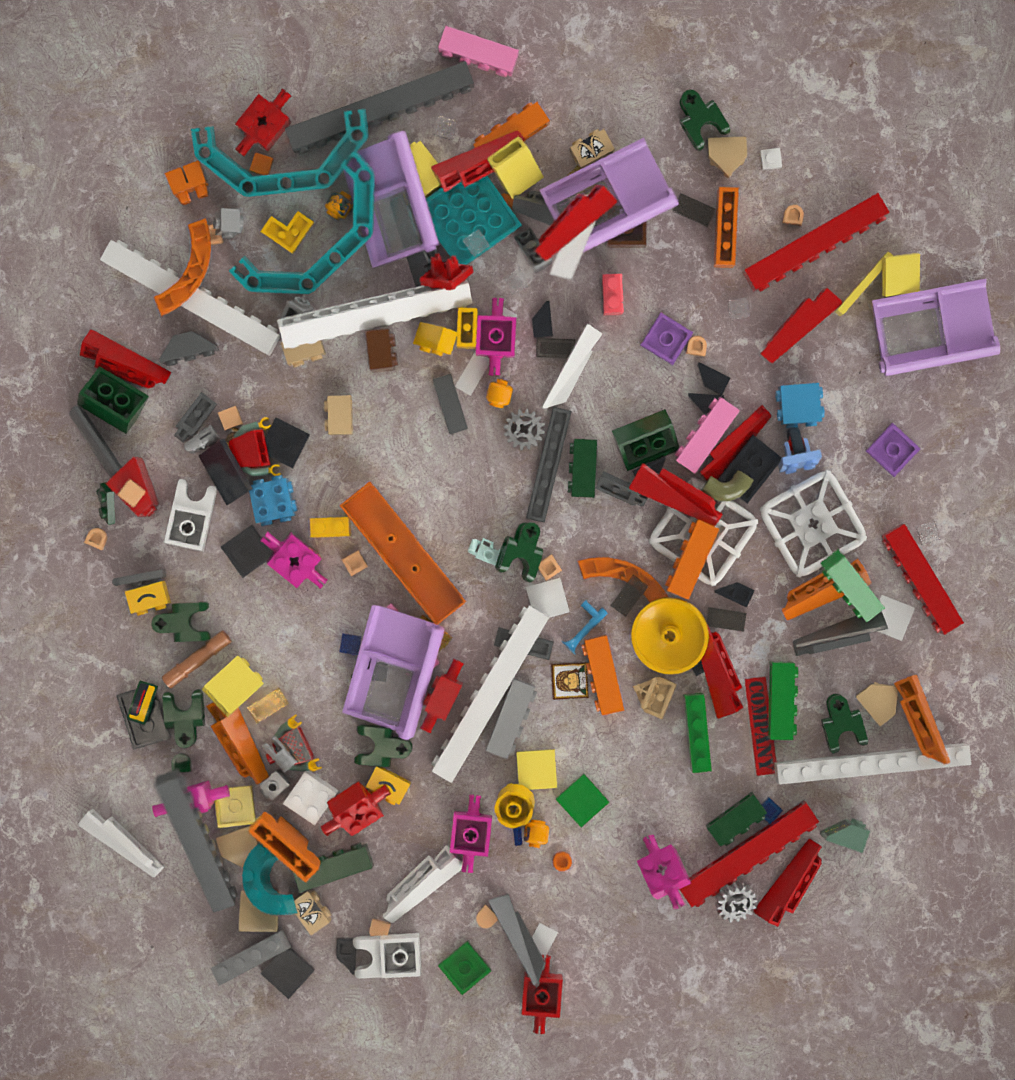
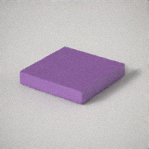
M660 313L640 346L673 366L693 332Z
M891 423L870 445L866 452L891 476L895 477L920 448L894 423Z

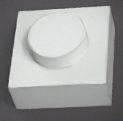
M780 148L760 150L762 171L782 168Z

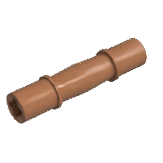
M220 631L209 641H206L204 646L193 652L180 664L177 663L174 668L163 675L164 683L172 689L183 679L189 677L188 674L232 642L225 631Z

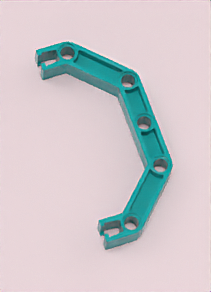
M366 109L358 110L361 125L355 127L352 124L350 115L352 111H344L346 134L319 169L253 176L216 146L214 126L205 127L208 143L203 144L199 135L200 128L191 129L194 154L202 164L245 197L325 189L331 187L344 171L340 164L346 159L349 165L353 159L350 154L355 150L359 152L367 141L369 133ZM356 129H359L363 134L361 140H356L353 136ZM203 147H207L210 150L208 157L202 155ZM322 173H326L329 176L327 184L322 183L320 179ZM285 177L291 180L289 188H286L282 183ZM247 181L253 184V190L251 192H248L245 189V183Z
M356 150L350 156L352 158L355 157L361 165L357 171H354L347 164L348 161L346 159L340 164L354 179L353 228L306 272L259 271L244 256L239 263H243L250 273L245 277L237 270L236 265L229 272L246 290L266 293L311 294L370 239L374 232L375 172ZM360 171H368L370 174L369 180H362L359 175ZM359 227H367L369 231L368 235H360L358 231ZM331 253H338L341 257L340 261H332ZM251 276L258 279L257 286L250 284L249 278ZM310 279L313 282V287L306 288L303 280Z

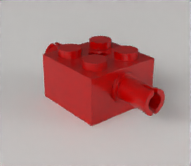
M281 89L272 102L267 101L258 94L235 123L237 128L245 135L235 148L243 157H245L254 143L269 152L284 133L285 128L292 123L290 118L281 110L292 97L284 89ZM261 121H266L267 124H266V125H263V124L261 125L260 122H261Z
M453 658L447 673H442L441 677L436 676L432 684L434 691L432 694L428 693L423 703L426 706L424 711L427 712V715L420 729L431 733L438 718L446 720L463 685V682L457 679L464 665L461 661Z
M359 781L327 801L333 819L321 825V830L326 836H329V834L340 827L344 828L351 836L359 833L384 816L378 802L391 795L389 788L384 784L379 789L370 793Z
M546 955V964L544 970H542L538 987L533 985L527 972L524 971L521 1015L535 1016L533 1033L538 1034L539 1026L540 1034H545L546 1017L560 1018L563 976L562 974L549 973L550 955ZM541 992H544L545 994H544V996L541 998L539 994H540Z

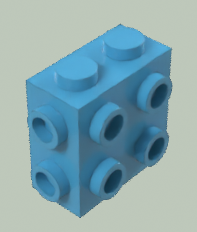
M819 383L779 386L778 390L775 391L776 402H779L780 410H777V420L781 421V425H786V428L798 427V424L805 423V427L817 426V422H821L822 418L825 417L824 406H821L820 400L823 398V388L819 387Z
M282 475L271 477L272 481L264 482V479L252 481L253 485L251 486L253 489L249 493L255 522L261 523V526L271 525L273 520L280 519V523L291 521V517L296 516L295 512L298 511L296 500H292L291 493L294 492L292 481L289 482L288 478H283Z

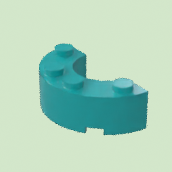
M258 843L248 854L243 867L242 881L247 898L258 910L269 915L296 914L297 909L293 895L279 894L270 882L271 868L279 859L263 844Z

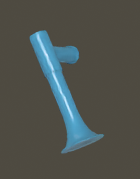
M587 600L583 602L581 607L592 618L574 638L566 642L561 641L574 655H576L575 649L579 642L608 614L603 608L597 612Z

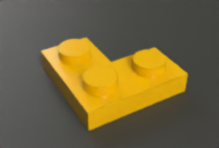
M297 211L288 226H285L271 216L260 232L293 254L313 226L314 221Z

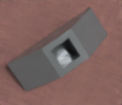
M531 228L514 237L528 264L535 273L552 264V258L545 261L535 252L540 242Z
M189 331L173 335L159 360L160 363L166 364V366L178 364L177 361L185 359V362L195 360L196 356L199 355L204 357L215 355L214 352L219 351V348L195 332Z

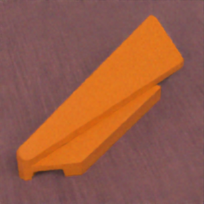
M856 559L851 565L864 582L870 585L871 580L866 569L859 559ZM821 573L789 591L787 595L788 601L785 608H782V612L788 621L839 599L845 594L842 591L838 593L832 585L834 580L832 578L828 580Z
M912 675L895 682L897 690L904 699L900 701L922 755L937 760L944 765L950 763L918 676Z
M214 702L206 706L217 721L211 725V728L239 774L245 778L248 776L252 777L257 785L267 779L269 775L239 708L227 717Z

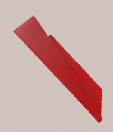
M514 131L435 164L431 169L444 192H447L460 182L464 187H467L494 172L487 160L488 157L518 136L523 142L525 138L519 131Z
M596 185L588 196L578 194L540 236V244L535 249V252L543 260L548 261L617 203V199L602 185Z
M824 288L814 300H811L809 297L805 298L771 337L760 354L770 363H774L841 306L843 301L828 288Z
M92 329L89 330L82 341L79 356L96 360L95 368L102 367L113 375L144 388H153L158 383L166 384L171 376V371Z
M761 405L712 449L709 454L712 461L698 472L706 482L710 476L718 479L752 435L757 436L772 417L769 411Z
M642 464L629 486V489L712 526H716L723 515L714 508L716 502L712 497L664 468L660 474H657L647 465Z
M708 627L709 642L701 662L715 714L719 719L734 714L743 708L736 694L742 686L721 636L717 632L711 633Z
M808 839L753 912L777 927L785 911L793 914L822 865V859L818 856L822 846Z

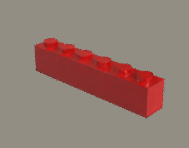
M900 524L883 534L884 540L882 543L887 551L890 550L892 552L894 564L897 567H901L904 572L901 574L903 579L913 587V590H911L912 594L917 600L920 599L923 606L921 608L927 617H931L933 621L931 625L935 632L945 635L964 624V621L907 526Z

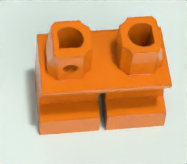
M199 160L182 166L183 169L179 167L165 173L173 194L182 205L192 202L189 193L196 191L199 199L209 196L207 189L209 184L206 180L202 163Z

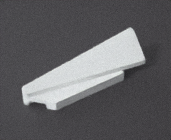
M589 324L584 326L541 408L545 409L567 401L593 352L591 349L602 335V333Z
M91 809L78 823L82 829L150 876L156 877L164 868L112 816L105 821L94 809Z
M447 845L435 859L428 855L387 894L388 908L387 912L383 914V918L394 923L461 871L462 860L455 853H450V847Z

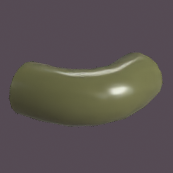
M738 470L734 477L726 483L710 476L701 491L719 502L732 501L741 497L750 488L754 480Z

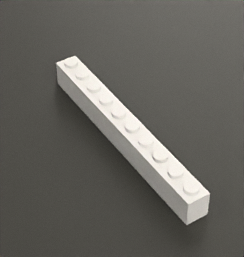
M110 240L100 258L102 262L159 294L168 290L180 279L177 277V272L170 268L167 271L160 268L161 263L152 258L150 261L144 259L145 254L136 249L133 252L127 249L128 245L120 240H117V242ZM203 287L200 290L197 289L181 305L269 356L281 337L277 334L278 329L269 324L267 327L261 325L262 320L253 315L250 318L245 316L244 310L237 306H234V308L227 305L228 301L219 296L215 299L210 296L212 292Z
M466 279L456 289L451 291L442 288L418 286L278 319L277 322L284 348H296L301 344H313L322 339H334L339 335H351L356 331L371 330L382 325L389 326L398 321L406 322L412 318L427 317L436 312L444 313L453 308H465L467 305L472 304L469 283Z
M531 605L528 608L523 607L518 616L521 620L518 625L513 624L509 631L511 637L508 641H503L499 648L502 651L498 658H493L489 665L492 668L489 674L485 673L479 682L482 684L479 691L475 689L470 697V700H472L471 705L464 707L460 714L463 717L461 722L454 724L450 731L453 733L451 739L444 741L441 747L443 750L441 756L436 755L431 764L434 766L432 772L450 783L453 782L549 619L548 615Z
M965 743L944 745L950 759V763L946 765L923 756L920 748L774 762L776 782L778 784L971 765L970 746Z

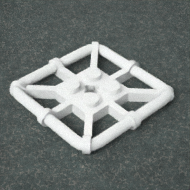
M829 470L817 473L796 486L793 484L787 491L767 501L759 510L765 525L775 541V547L779 548L789 568L799 578L822 568L823 566L820 562L833 553L825 540L828 537L838 533L856 538V540L839 549L843 555L856 549L867 540L865 529L852 507L851 500L847 499L836 477ZM822 480L817 500L806 505L799 492ZM828 481L842 505L830 512L823 502ZM793 495L801 509L790 515L771 509ZM845 509L858 534L839 529L832 516ZM769 514L788 519L794 532L781 538ZM810 519L818 521L816 529L813 527L809 528ZM798 536L803 545L798 566L785 545V542ZM821 543L827 556L804 568L809 548Z
M691 477V480L687 483L699 489L698 487L703 488L706 482L696 477ZM733 500L720 502L716 510L721 512L726 505L748 521L726 524L719 520L717 525L714 526L719 528V531L706 559L709 577L702 572L698 577L700 581L711 586H716L725 576L736 558L741 556L740 552L755 532L758 524V519H755L752 513ZM667 506L666 513L651 534L649 544H652L655 550L674 562L676 557H680L659 542L675 539L688 540L690 536L688 529L691 523H695L698 519L688 518L679 511ZM673 515L686 522L679 534L659 537ZM749 526L734 549L721 541L729 529ZM719 545L730 552V555L715 575L711 555Z

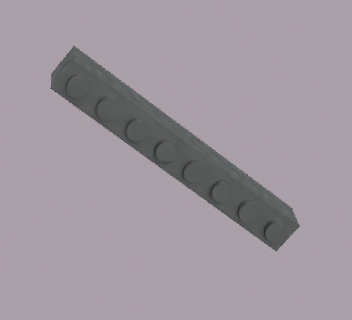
M176 769L156 776L155 788L213 913L235 906V900L238 897L235 886L230 884L229 872L224 870L222 857L217 855L215 851L216 844L213 839L209 838V829L207 824H203L201 820L202 814L199 807L194 805L193 793L191 791L188 792L185 776L181 775L179 770Z

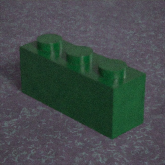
M574 439V443H570L569 454H573V462H569V474H572V481H568V493H571V497L595 498L597 440Z
M750 792L709 822L706 827L720 847L723 845L728 846L739 833L741 835L745 834L750 829L749 826L754 822L758 824L764 820L767 812L753 792Z

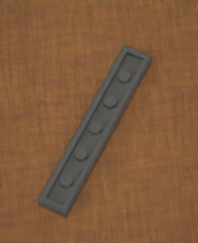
M557 407L552 409L526 516L527 519L545 523L572 411Z

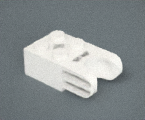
M180 479L177 484L164 543L204 552L217 488L216 486H209L205 496L200 501H192L187 496L188 484L186 480ZM191 524L193 530L186 534L183 527Z
M419 933L358 936L353 939V946L356 949L369 951L373 958L369 964L358 966L355 969L356 978H396L421 975ZM398 952H402L404 954L402 959L399 958V956H396Z

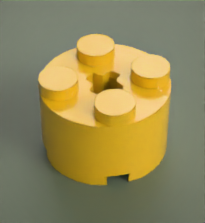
M510 783L499 792L494 807L498 821L508 828L526 825L533 814L535 805L534 794L520 784Z

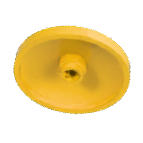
M665 597L650 602L639 612L632 626L631 638L636 655L647 667L663 674H679L693 668L701 660L708 646L709 631L705 618L694 605L683 599Z

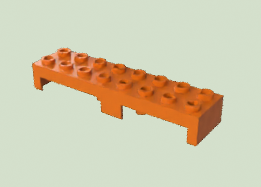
M369 481L339 505L434 624L438 625L467 602L372 482Z

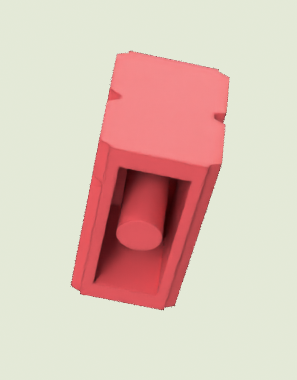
M603 274V315H623L622 274Z

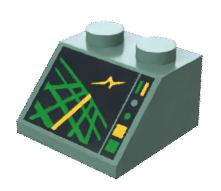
M854 818L851 821L844 819L820 832V835L826 841L863 853L870 834L866 824Z

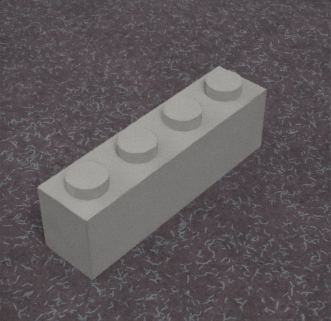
M513 678L486 747L487 752L508 759L509 755L513 756L516 745L513 743L516 737L520 738L523 727L520 725L523 719L527 720L530 709L527 707L530 701L534 702L537 691H534V685Z
M282 930L212 967L211 970L218 985H221L291 948V945Z

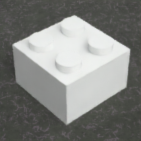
M305 771L283 804L313 825H316L328 807L327 801L334 798L339 790L311 771Z

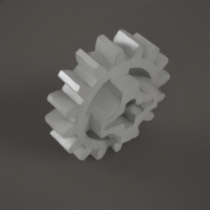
M518 409L517 415L513 412L511 413L512 419L506 418L509 425H504V428L508 429L504 436L510 437L507 442L513 441L514 448L520 445V450H523L524 446H527L528 450H530L531 444L535 447L538 446L536 440H543L539 435L545 434V431L541 430V427L545 424L539 423L541 416L536 418L535 411L529 414L528 409L525 410V413ZM520 417H529L532 420L526 422L522 421ZM513 422H515L517 429L512 434L511 427ZM521 425L524 427L529 426L528 434L520 433L517 435L521 430ZM537 425V434L534 437L532 428ZM523 437L529 442H520L517 439Z
M735 882L732 887L726 885L725 891L720 890L722 895L716 896L718 901L715 902L716 910L724 920L728 918L729 922H732L733 919L739 922L741 917L747 919V914H753L751 909H756L754 904L757 902L756 894L749 885L744 886L743 882L739 886Z

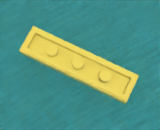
M890 252L883 255V257L893 256ZM882 258L843 301L842 305L836 309L835 313L842 316L882 271Z

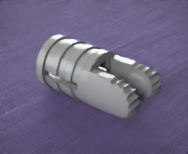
M209 425L186 442L184 448L189 453L194 454L215 443L220 437L214 427Z
M274 736L271 738L272 742L280 750L277 754L266 743L262 747L285 773L298 761L286 750L287 748L280 740Z

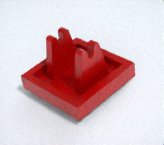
M435 253V257H431V269L419 278L420 284L429 288H442L451 291L456 289L458 285L473 273V267L471 265L458 264L456 256L453 255L451 259H447V262H443L440 254Z

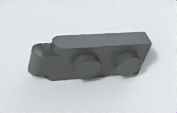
M201 392L175 428L178 430L174 436L183 443L188 437L190 439L193 438L218 404Z
M604 471L595 489L633 506L636 504L644 506L648 497L630 490L629 486L631 483Z
M165 569L114 578L112 584L118 586L131 583V586L134 587L143 585L145 580H150V583L161 582V577L167 576Z

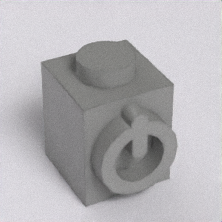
M220 208L215 212L213 228L216 229V235H222L224 239H232L238 233H242L244 220L243 216L240 215V210Z
M295 297L294 300L287 302L281 319L312 312L314 308L310 306V302L307 299Z
M277 769L260 785V792L265 798L273 800L292 782L280 769Z

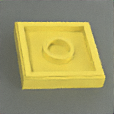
M919 253L882 257L883 296L887 297L920 291Z
M555 749L516 752L518 782L520 785L525 786L529 790L557 788Z
M252 785L229 788L230 797L214 800L218 828L250 825L256 820Z

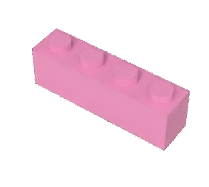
M445 26L438 47L439 53L445 58L452 59L454 57L460 59L461 63L466 61L467 65H470V63L478 65V68L488 71L490 69L496 71V74L502 77L512 76L519 55V50L448 26Z
M721 397L718 400L716 398L713 399L708 407L711 410L707 415L703 414L697 422L699 426L696 431L691 430L686 437V440H688L684 447L681 445L675 453L677 456L675 460L694 474L740 411Z

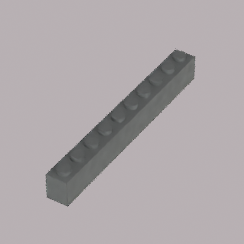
M465 61L285 128L294 153L304 154L309 152V148L314 146L320 148L327 145L328 141L333 139L339 141L346 134L344 111H352L350 115L352 124L355 127L361 125L358 110L366 109L367 124L374 128L381 125V122L387 119L389 121L398 119L399 115L403 113L412 114L417 111V108L422 106L425 108L431 107L438 100L447 101L452 99L453 95L457 93L466 94L474 87V82ZM356 129L353 134L361 133V131Z

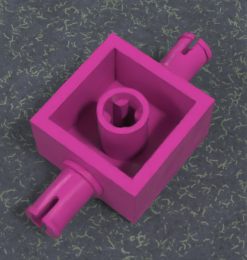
M492 298V314L490 316L478 315L476 356L489 358L488 375L490 376L494 375V368H496L495 376H501L500 367L503 357H515L516 317L503 316L504 298H499V306H497V298ZM495 332H498V335L502 336V338H499L498 341H494V338H491V336H494Z
M266 532L265 537L261 538L260 541L273 550V554L267 560V565L293 586L298 588L307 578L318 586L319 589L323 587L322 583L325 584L328 579L315 570V566L322 559L321 556L292 532L282 542L269 532ZM297 556L298 562L291 564L290 557L295 558Z
M205 781L187 786L188 792L191 791L193 793L194 805L199 807L201 814L211 809V806L215 803L214 800L230 797L227 785L211 789L210 782ZM163 803L152 806L155 817L167 814Z
M469 794L468 811H454L450 853L463 855L461 872L465 873L467 865H469L468 873H473L474 856L488 857L492 815L479 813L481 796L476 795L474 803V794ZM469 830H473V833H475L473 838H470L469 834H467Z
M653 834L648 835L649 839L645 837L643 842L647 847L649 855L637 860L639 868L651 895L657 900L668 895L673 909H679L678 904L683 907L685 903L678 890L691 884V881L676 848L670 844L660 849Z

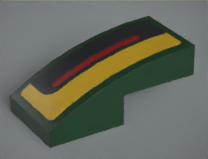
M139 681L127 720L146 725L158 686Z

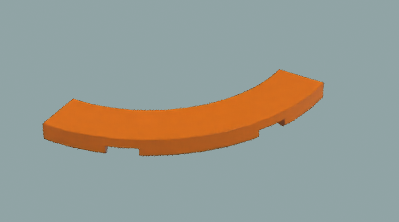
M206 218L188 224L191 236V256L182 277L168 290L154 296L161 316L170 313L185 303L195 293L206 275L211 256V237Z
M608 557L587 558L578 561L583 579L601 576L623 580L637 588L649 603L668 597L665 590L650 574L627 561Z

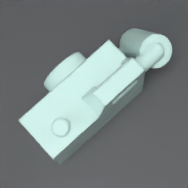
M483 538L482 541L472 539L468 553L475 555V558L495 566L500 549H494V542ZM483 542L491 543L490 547L484 545Z

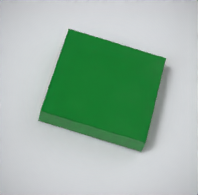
M584 773L556 798L557 802L581 828L610 803Z
M468 940L438 964V967L461 995L465 994L492 971Z

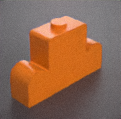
M263 812L250 825L248 832L305 883L319 870L320 860L313 852L307 850L309 840L282 816L275 820L269 813Z

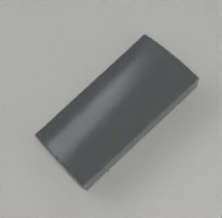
M78 405L74 406L69 416L110 478H112L122 468L121 464L86 411Z

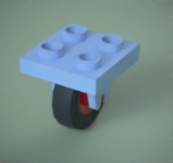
M798 427L787 429L788 441L783 444L786 457H782L778 465L780 473L791 474L797 472L796 469L804 468V470L816 468L815 465H818L822 458L821 451L810 450L808 439L802 437Z

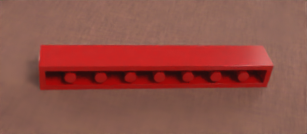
M876 193L751 265L742 273L753 292L756 290L762 292L770 287L768 283L774 280L777 283L786 278L785 274L792 270L795 273L802 269V264L806 261H809V263L816 261L820 258V253L825 251L828 254L836 249L835 245L842 241L845 244L853 239V234L857 232L862 234L869 230V225L875 222L878 225L885 221V216L890 212L880 194Z
M803 800L690 876L691 884L679 890L691 908L694 906L699 907L705 903L707 897L719 894L722 887L725 885L730 886L738 880L737 877L741 874L747 875L753 870V866L758 863H765L769 860L768 856L774 852L776 854L780 853L785 849L786 844L789 842L794 843L801 838L800 835L804 832L814 830L819 820L809 805Z

